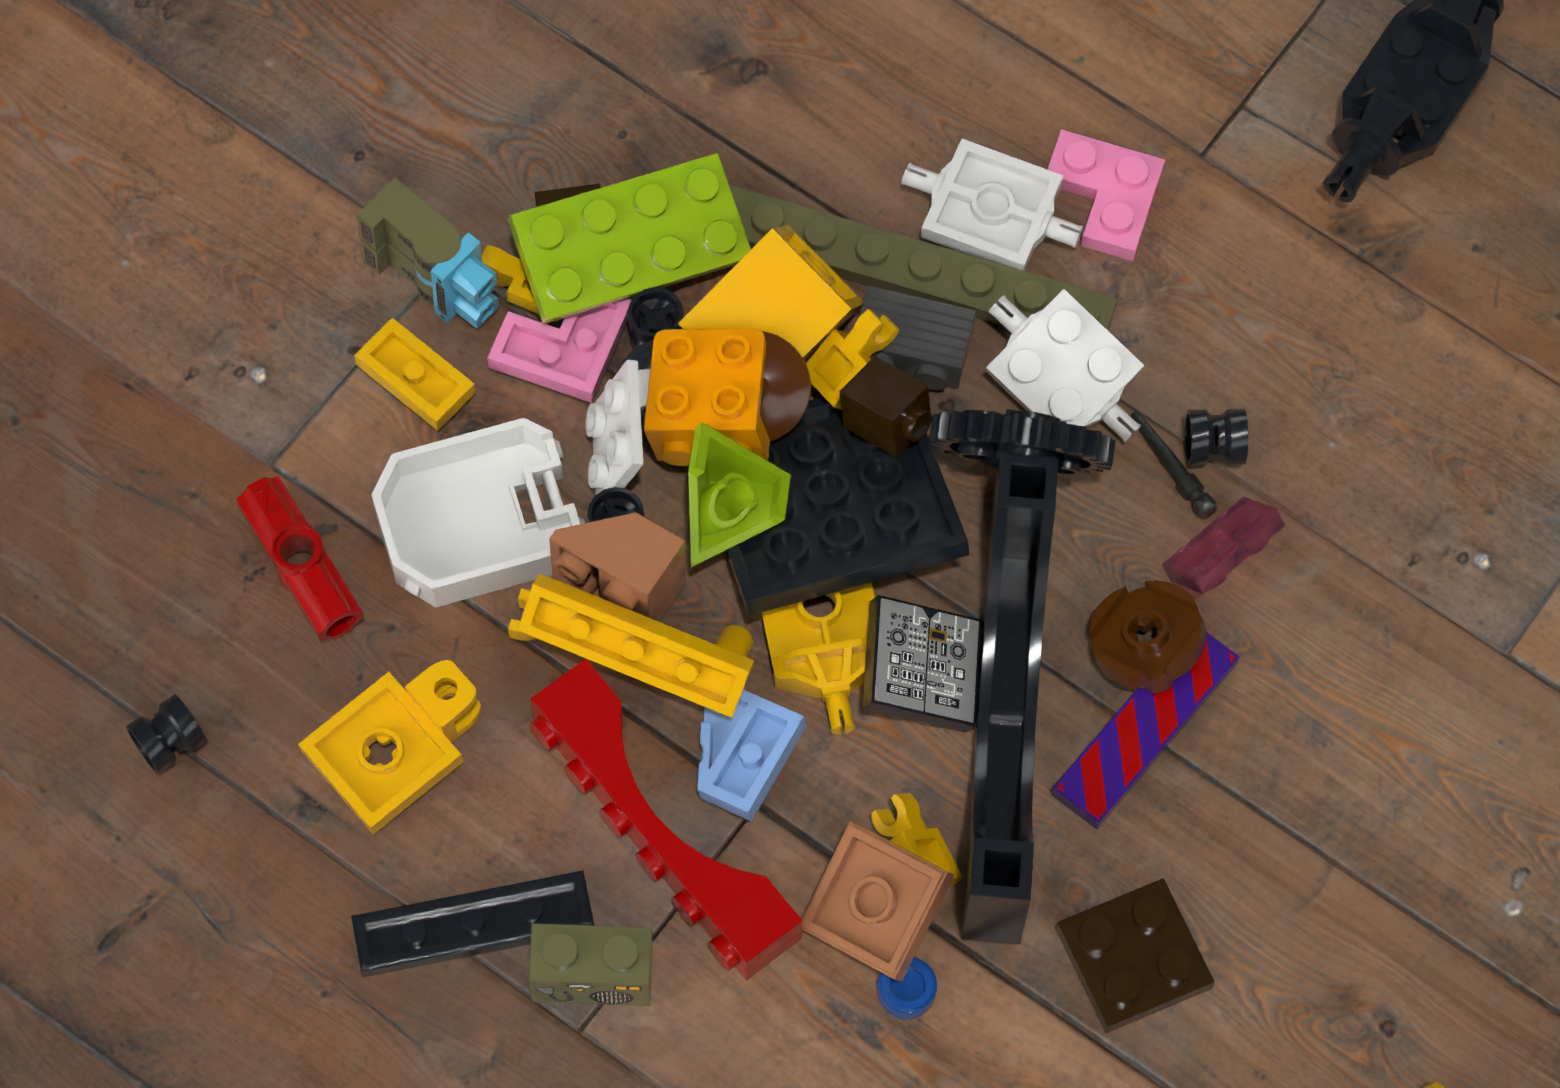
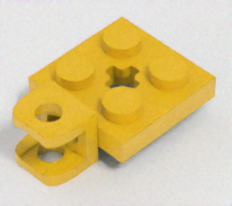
M443 660L428 667L405 686L406 690L390 672H387L298 744L301 752L373 835L464 762L462 754L452 742L475 724L481 715L482 708L480 702L476 699L477 691L475 686L451 660ZM376 741L383 747L391 742L397 746L391 753L393 760L386 765L382 763L372 765L367 762L372 757L369 747Z

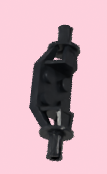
M1414 0L1395 14L1342 93L1339 104V123L1332 131L1333 142L1342 154V157L1323 181L1325 190L1334 197L1343 184L1342 187L1345 189L1338 200L1352 202L1369 173L1381 176L1392 175L1400 166L1435 153L1487 73L1494 23L1504 11L1503 0ZM1395 134L1402 137L1397 143L1392 139Z

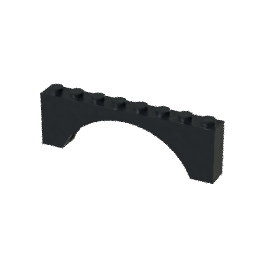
M1000 454L991 512L962 940L1021 944L1031 901L1034 854L1032 803L1036 715L1059 458Z

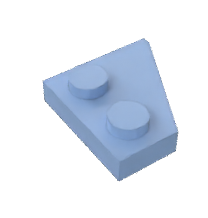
M746 690L743 691L732 718L704 707V722H701L700 732L702 761L699 763L697 787L700 798L752 822L807 727L804 716Z

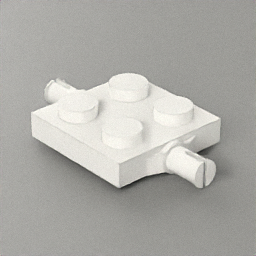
M961 139L952 161L939 174L909 163L902 178V185L931 194V208L923 223L921 238L961 253L1025 271L1034 249L1044 240L1045 236L1076 248L1084 227L1053 216L1054 203L1062 186L1063 175L965 139Z
M1065 289L1042 311L1032 314L1028 318L1005 295L998 300V304L995 303L990 308L988 313L992 314L1012 335L1006 348L986 367L985 371L1026 411L1047 414L1060 418V421H1065L1067 424L1086 427L1102 420L1124 443L1131 438L1132 434L1134 435L1139 430L1141 425L1133 420L1117 403L1123 389L1143 370L1144 365Z

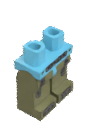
M394 177L357 214L363 263L378 275L389 265L417 286L418 294L422 300L434 306L435 315L445 323H448L458 314L478 329L499 307L498 297L491 293L497 284V273L482 262L481 242L469 232L461 239L458 229L449 220Z

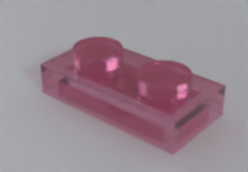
M1243 496L1167 559L1162 566L1171 582L1204 594L1208 590L1222 584L1226 580L1228 573L1247 557L1264 549L1269 539L1285 527V524L1277 508Z

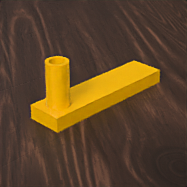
M539 573L532 584L517 630L731 718L738 707L754 664V660L747 658L753 645V639L749 631L742 626L730 625L725 627L721 631L716 643L713 644Z

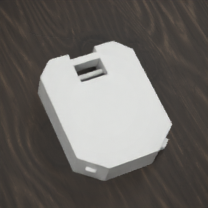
M521 418L391 454L371 495L375 515L396 584L436 608L533 581L539 573L546 576L553 575L549 538L556 529L585 523L584 519L578 517L574 503L563 505L556 480L563 479L560 458L564 457L559 441L553 438V432L526 418ZM542 484L550 506V510L546 511L543 510L536 486ZM527 489L536 517V522L525 524L516 495L517 491Z

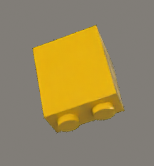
M790 225L772 228L678 324L683 329H759L773 333L790 342L801 354L804 361H806L816 352L833 329L839 330L861 309L863 300Z

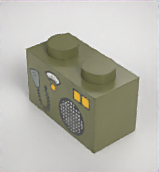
M532 923L529 965L531 1001L650 1006L653 957L652 928Z

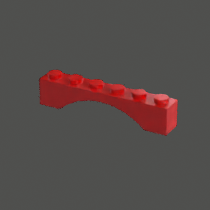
M584 659L530 698L533 721L529 725L538 741L548 751L555 747L568 762L564 768L573 784L583 794L588 793L590 790L604 806L600 809V813L606 824L619 838L627 834L639 849L635 855L641 867L655 882L661 878L664 879L676 894L671 899L679 914L691 926L699 922L712 938L708 942L711 952L726 970L730 971L735 967L744 979L748 980L802 939L803 920L766 876L737 870L706 857L679 839L655 815L639 791L626 760L622 738V702L587 659Z

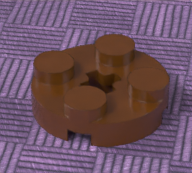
M1155 580L1145 581L1146 588L1136 589L1128 593L1125 586L1107 596L1097 607L1091 618L1089 634L1092 640L1091 649L1095 660L1107 677L1124 686L1144 687L1149 692L1160 693L1170 689L1175 683V679L1184 675L1197 662L1207 640V631L1194 598L1186 590L1169 582ZM1153 626L1158 627V636L1150 641L1140 642L1135 635L1139 630L1149 632Z

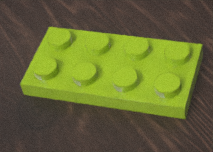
M718 153L515 213L507 219L543 324L634 297L644 289L667 287L735 266L751 250Z

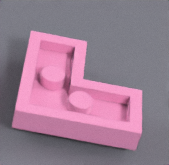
M1061 129L1047 170L1063 175L1060 190L1094 199L1082 236L1081 246L1133 261L1163 172L1165 159Z
M624 299L566 317L560 329L508 311L487 357L488 368L592 403L628 321V309L631 299Z

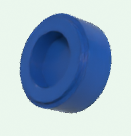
M916 957L913 958L902 982L880 972L877 985L878 999L882 1007L892 1016L901 1019L920 1017L931 1008L935 1001L937 979L932 968L923 960Z

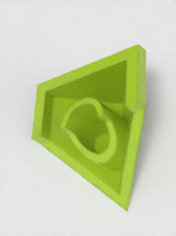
M702 422L697 425L694 432L688 471L691 568L784 521L791 478L789 473Z

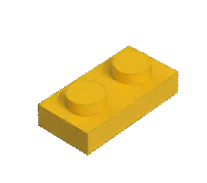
M391 318L354 355L356 365L437 431L476 393L475 383L394 318Z

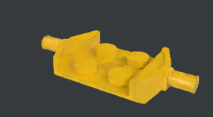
M872 582L827 594L826 596L833 600L835 608L829 615L824 617H816L809 614L804 609V601L761 613L773 668L774 688L822 699V701L826 702L831 726L830 730L834 735H841L842 725L840 718L842 719L845 734L855 730L848 697L850 693L862 686L865 680L869 604L875 598Z

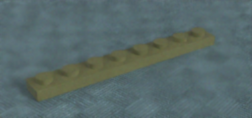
M729 185L751 249L772 228L790 225L842 279L976 310V319L1000 326L1003 325L992 314H989L988 311L995 303L998 304V300L1005 295L1028 318L1030 315L1042 311L1065 289L1102 326L1109 330L1118 298Z

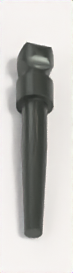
M1134 411L1130 417L1141 425L1139 428L1140 432L1178 483L1176 488L1187 501H1193L1194 511L1200 518L1206 519L1213 515L1217 510L1216 501L1208 493H1203L1204 486L1194 473L1189 474L1173 451L1140 412Z

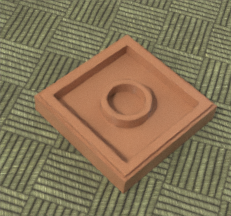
M850 821L804 912L802 930L890 978L902 982L955 875Z

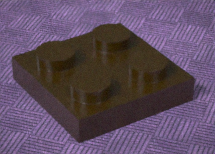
M1164 878L1057 922L1055 930L1105 1034L1211 990L1214 986L1215 981Z

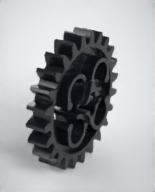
M1006 409V414H1001L995 411L963 410V412L952 410L951 413L939 412V415L933 414L929 445H932L934 449L944 450L946 454L957 455L959 458L971 461L979 460V462L985 463L984 466L997 470L1001 453L1059 458L1058 474L1079 475L1081 473L1090 474L1091 471L1103 473V470L1110 471L1113 465L1116 440H1113L1110 435H1102L1101 431L1087 430L1086 426L1067 424L1065 421H1060V418L1038 412Z

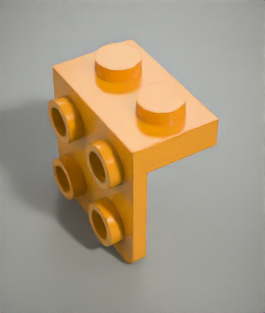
M668 329L661 330L655 335L644 432L657 461H664L675 466H688L690 464L695 427L702 422L768 461L770 439L760 417L767 345L766 338L761 330Z

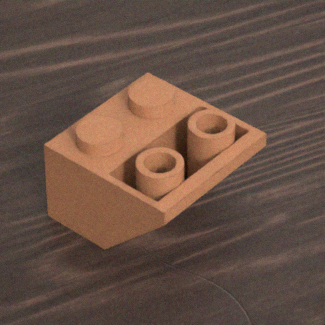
M636 512L556 529L549 538L553 579L656 621L662 622L686 586L685 540Z

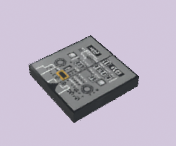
M881 595L873 598L869 604L863 709L962 732H968L976 727L981 620Z

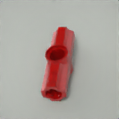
M263 477L248 485L246 490L236 498V503L274 564L280 582L290 590L320 641L326 639L335 640L352 631L353 627L364 618L363 611L325 552L320 534L313 527L309 526L280 477ZM297 552L313 554L310 560L300 565L286 562L292 554Z

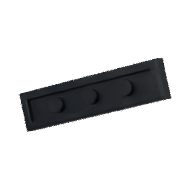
M584 870L351 916L363 978L530 945L532 923L595 926Z

